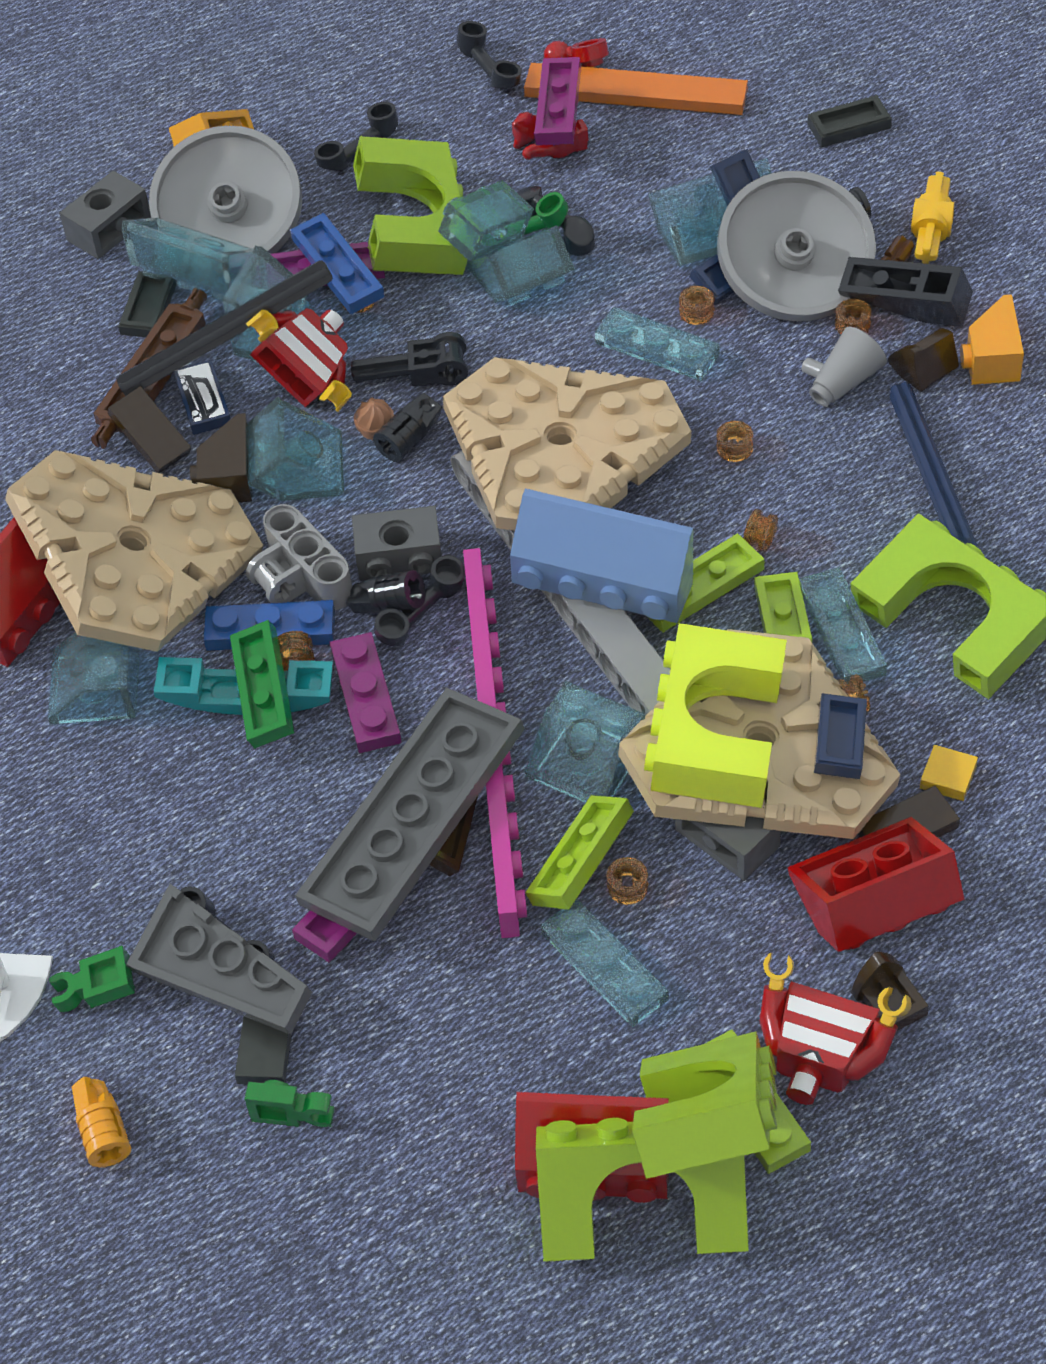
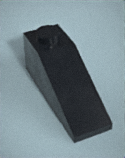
M858 257L848 258L838 289L841 296L924 323L960 327L963 326L973 294L962 267Z

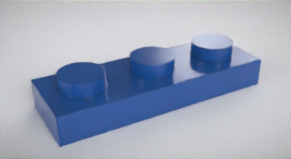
M325 213L290 229L292 240L311 264L319 260H323L326 263L333 277V280L327 285L350 314L384 298L383 286Z
M333 600L206 606L204 626L206 651L231 650L230 635L268 619L276 628L279 647L329 645L331 641H334Z

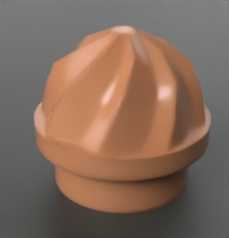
M372 397L367 402L362 401L360 407L355 412V427L363 437L373 440V435L378 430H381V427L394 416V412L383 399H374Z

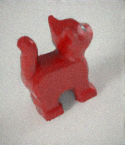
M525 111L518 114L513 121L512 133L514 136L513 147L515 149L522 148L535 140L536 115ZM583 119L577 120L574 144H531L522 151V156L526 160L548 156L563 158L573 152L586 150L588 128Z

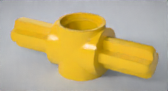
M940 171L936 172V175L928 177L926 192L919 198H915L911 223V233L917 238L914 255L916 259L922 260L923 264H929L930 261L937 260L940 242L945 240L946 237H950L955 202H952L948 197L951 181L949 177L944 176V173Z

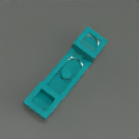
M159 657L154 686L155 698L200 711L243 715L235 669H204L202 658ZM289 660L288 671H284L291 712L314 708L330 702L333 661Z

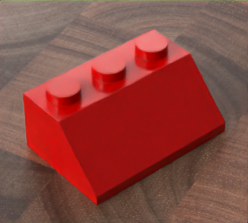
M15 517L0 533V664L9 667L18 654L26 650L31 638L43 624L52 618L55 609L60 604L44 574L48 561L47 558L36 559Z
M913 817L906 818L787 867L789 876L818 933L837 952L858 948L869 939L886 932L901 930L912 921L927 915L939 914L950 905L965 900L954 850Z
M517 1092L515 1174L518 1192H526L533 1197L539 1198L536 1127L547 1126L551 1122L560 1120L571 1121L576 1125L598 1124V1122L607 1118H621L627 1122H633L635 1111L667 1104L669 1099ZM642 1163L623 1166L613 1171L600 1183L593 1200H600L605 1196L627 1197L629 1200L639 1203L652 1202L655 1199H667L669 1173L646 1179Z

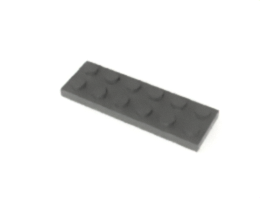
M446 687L295 895L298 904L375 942L524 731L522 720Z

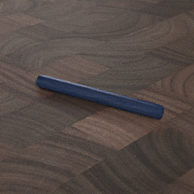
M903 382L900 385H892L890 388V400L940 522L949 530L953 537L964 544L971 543L978 548L912 386L907 382Z

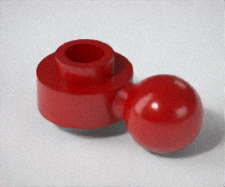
M605 38L586 40L572 46H568L562 41H554L547 45L543 57H580L582 67H594L604 63L603 57L609 55Z

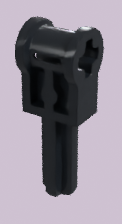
M443 332L434 338L407 341L408 353L359 359L351 362V374L356 382L410 375L412 387L436 383L456 385L460 384L468 376V366L463 361V355L466 352V341L463 336L455 332ZM447 343L449 344V352H446L445 349ZM449 365H453V374L449 372Z

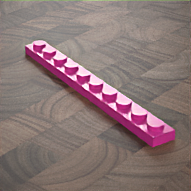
M480 548L463 550L478 701L506 712L505 702L496 703L495 693H504L501 666L493 667L492 665L493 658H500L498 632L489 633L488 624L497 623L494 598L486 599L485 591L493 590L491 564L482 565ZM509 751L486 783L501 938L519 937L518 918L527 917L525 890H515L514 879L523 878L521 851H511L510 840H518L519 831L517 813L507 812V802H515L513 775H504L503 765H511Z

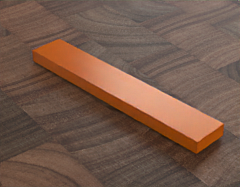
M542 63L530 64L524 85L525 97H539ZM581 67L578 101L743 115L748 92V80Z

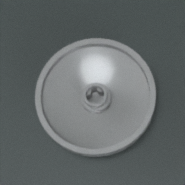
M218 126L199 131L185 138L164 157L151 183L149 208L152 222L158 235L168 250L178 259L204 271L217 273L235 272L262 263L266 260V254L276 253L291 236L290 229L296 227L301 214L302 187L290 156L271 137L257 130L242 126Z
M781 171L752 181L732 199L723 215L719 228L717 252L724 277L734 292L744 302L768 316L781 320L801 322L828 317L839 312L854 300L841 296L838 292L848 258L875 259L876 241L868 214L860 202L843 186L815 173Z

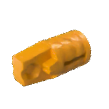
M85 1076L72 1086L77 1115L76 1123L83 1140L84 1149L87 1152L88 1162L94 1167L115 1165L123 1161L131 1153V1145L120 1116L119 1107L112 1094L109 1093L104 1081Z

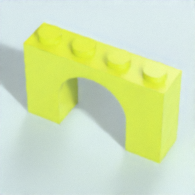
M679 623L676 641L667 640L663 667L671 668L670 675H660L657 701L665 702L664 708H654L650 735L658 736L657 744L648 743L644 771L653 772L650 791L762 808L772 743L726 736L709 731L691 717L688 709L696 702L713 696H734L777 703L787 643L786 639Z

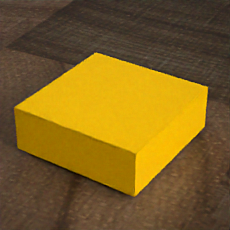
M934 745L921 778L920 789L927 790L936 786L943 796L964 801L977 767L978 757Z

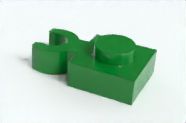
M119 946L79 960L80 972L78 973L59 972L49 978L50 984L57 992L67 989L64 994L52 998L53 1005L59 1012H68L75 1009L83 999L91 1008L134 994L132 971L126 966L130 958L128 952L123 946Z
M268 1080L264 1083L248 1082L244 1098L251 1122L299 1127L300 1121H305L314 1126L331 1127L335 1110L334 1106H330L331 1094L323 1092L298 1094L297 1087L278 1080Z

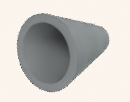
M846 327L826 362L823 364L812 358H806L802 364V372L816 378L813 382V387L809 390L810 396L821 406L828 407L830 403H834L884 367L887 363V358L882 348L872 337L858 328Z

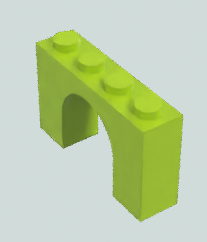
M360 136L353 163L358 191L408 195L423 202L433 212L430 215L420 217L375 214L368 240L372 269L377 271L463 275L467 260L473 259L475 241L474 237L468 234L469 214L468 210H463L462 207L463 187L462 184H457V160L451 157L448 142Z
M919 513L850 583L853 606L885 628L917 596L928 589L943 585H956L968 588L980 595L990 610L984 621L952 654L955 677L988 700L1046 639V593L1040 589L1033 590L1021 582L1011 569L1006 566H997L985 558L981 550L975 545L962 543L953 537L942 523L938 521L931 522Z
M757 1031L642 1059L640 1079L645 1096L647 1098L669 1099L667 1104L638 1110L634 1113L632 1131L646 1179L770 1149V1130L777 1129L774 1113L777 1110L774 1093L777 1092L774 1075H777L771 1048L770 1046L761 1047Z
M607 1118L601 1120L598 1124L576 1125L571 1121L560 1120L551 1122L547 1126L536 1127V1159L543 1261L595 1259L592 1207L594 1194L600 1183L613 1171L629 1164L642 1163L632 1131L633 1122H627L621 1118ZM744 1156L675 1172L685 1181L693 1195L697 1254L749 1251Z

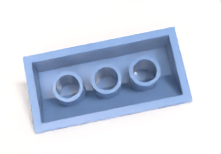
M525 488L510 553L512 583L522 585L528 589H539L560 594L569 599H580L601 604L610 609H622L646 615L655 620L662 619L678 623L693 585V528Z

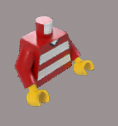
M306 308L298 315L291 310L275 314L261 310L246 323L248 327L252 326L255 328L256 332L260 335L258 340L261 342L249 355L304 407L309 405L323 392L319 397L320 400L324 402L327 399L332 402L336 407L335 410L339 412L352 397L350 389L345 385L346 362L343 357L348 350V346L337 334L344 326L343 319L338 313L326 310L319 317L309 308Z
M772 953L766 956L763 966L766 975L770 977L769 985L764 986L759 1021L765 1044L770 1046L772 1055L777 1057L776 1071L781 1075L791 1078L786 1090V1094L791 1100L799 1104L811 1105L816 1098L819 1087L836 1093L842 1092L849 1081L862 1079L884 1063L898 1029L895 1021L897 1017H903L911 1009L912 1003L908 995L904 996L901 1007L896 1011H892L888 1006V999L892 995L893 988L888 987L882 990L878 997V1007L883 1014L879 1018V1009L802 984L791 981L787 989L784 987V980L794 970L792 958L788 955L786 972L782 975H776L770 968Z

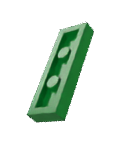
M268 619L230 635L247 741L256 749L295 733L275 626Z

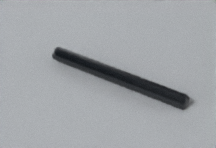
M323 260L313 263L120 374L116 380L121 391L126 396L140 386L143 389L149 387L251 328L252 326L248 327L246 323L261 310L275 314L330 283L333 277L326 263Z

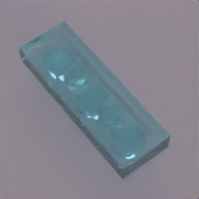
M614 306L595 331L596 344L699 381L704 379L720 355L719 343Z
M840 567L799 578L803 600L844 687L886 676L887 663Z
M578 899L575 900L569 910L561 909L541 924L542 935L632 1028L669 1000V991Z

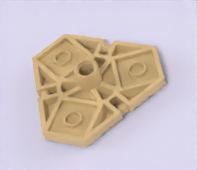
M494 357L443 396V406L466 460H471L474 479L495 527L499 529L515 531L525 488L612 508L627 496L629 481L639 486L691 443V429L666 381L636 376L628 378L622 374L613 376L611 373L602 372L599 374L593 370H586L585 373L571 371L570 367L560 366L556 368L555 365L546 364L541 366V363L532 362L528 364L527 361Z
M55 450L8 488L5 501L36 559L47 558L48 561L44 574L77 635L158 652L205 608L209 597L208 594L215 599L246 570L250 561L262 551L263 543L232 491L200 482L194 484L191 480H177L178 477H163V474L156 472L148 475L136 472L134 467L125 466L124 468L120 467V464H106L103 460L96 459V461H93L90 457Z
M727 629L726 631L787 640L778 701L773 703L734 696H713L696 702L688 709L691 717L709 731L726 736L772 743L764 793L765 800H763L762 808L650 791L653 772L644 771L648 743L657 744L658 736L650 735L654 709L649 711L645 719L641 720L619 743L618 755L654 817L744 827L746 817L764 819L763 829L854 839L897 788L900 773L884 749L878 745V740L871 734L867 724H865L863 767L860 779L814 773L821 694L847 696V694L841 689L837 679L833 678V673L826 667L825 661L811 640L804 637ZM659 701L654 708L663 709L665 702Z

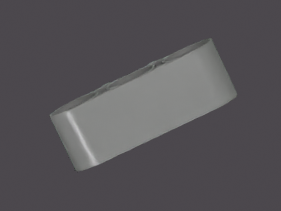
M280 504L266 511L263 517V525L269 548L256 555L248 564L246 576L253 584H259L264 589L266 598L270 603L290 602L304 592H307L315 601L333 600L335 610L346 607L347 598L350 596L352 588L349 565L346 559L292 505Z

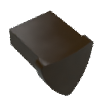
M942 327L914 345L900 348L888 357V362L902 379L922 392L929 388L931 383L959 367L953 332Z
M875 952L859 971L853 984L851 994L856 1001L861 1000L863 1004L879 1009V1018H881L883 1012L878 1007V997L882 990L891 987L893 992L888 999L890 1010H898L902 1005L905 995L910 997L912 1003L911 1009L906 1015L897 1017L895 1024L898 1026L897 1031L927 1016L929 1005L907 977L899 961L891 954Z

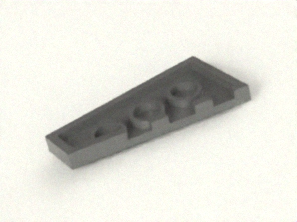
M169 884L126 964L134 973L290 1035L313 993L306 984L267 955L258 951L243 937L226 927L199 904H195L172 884Z

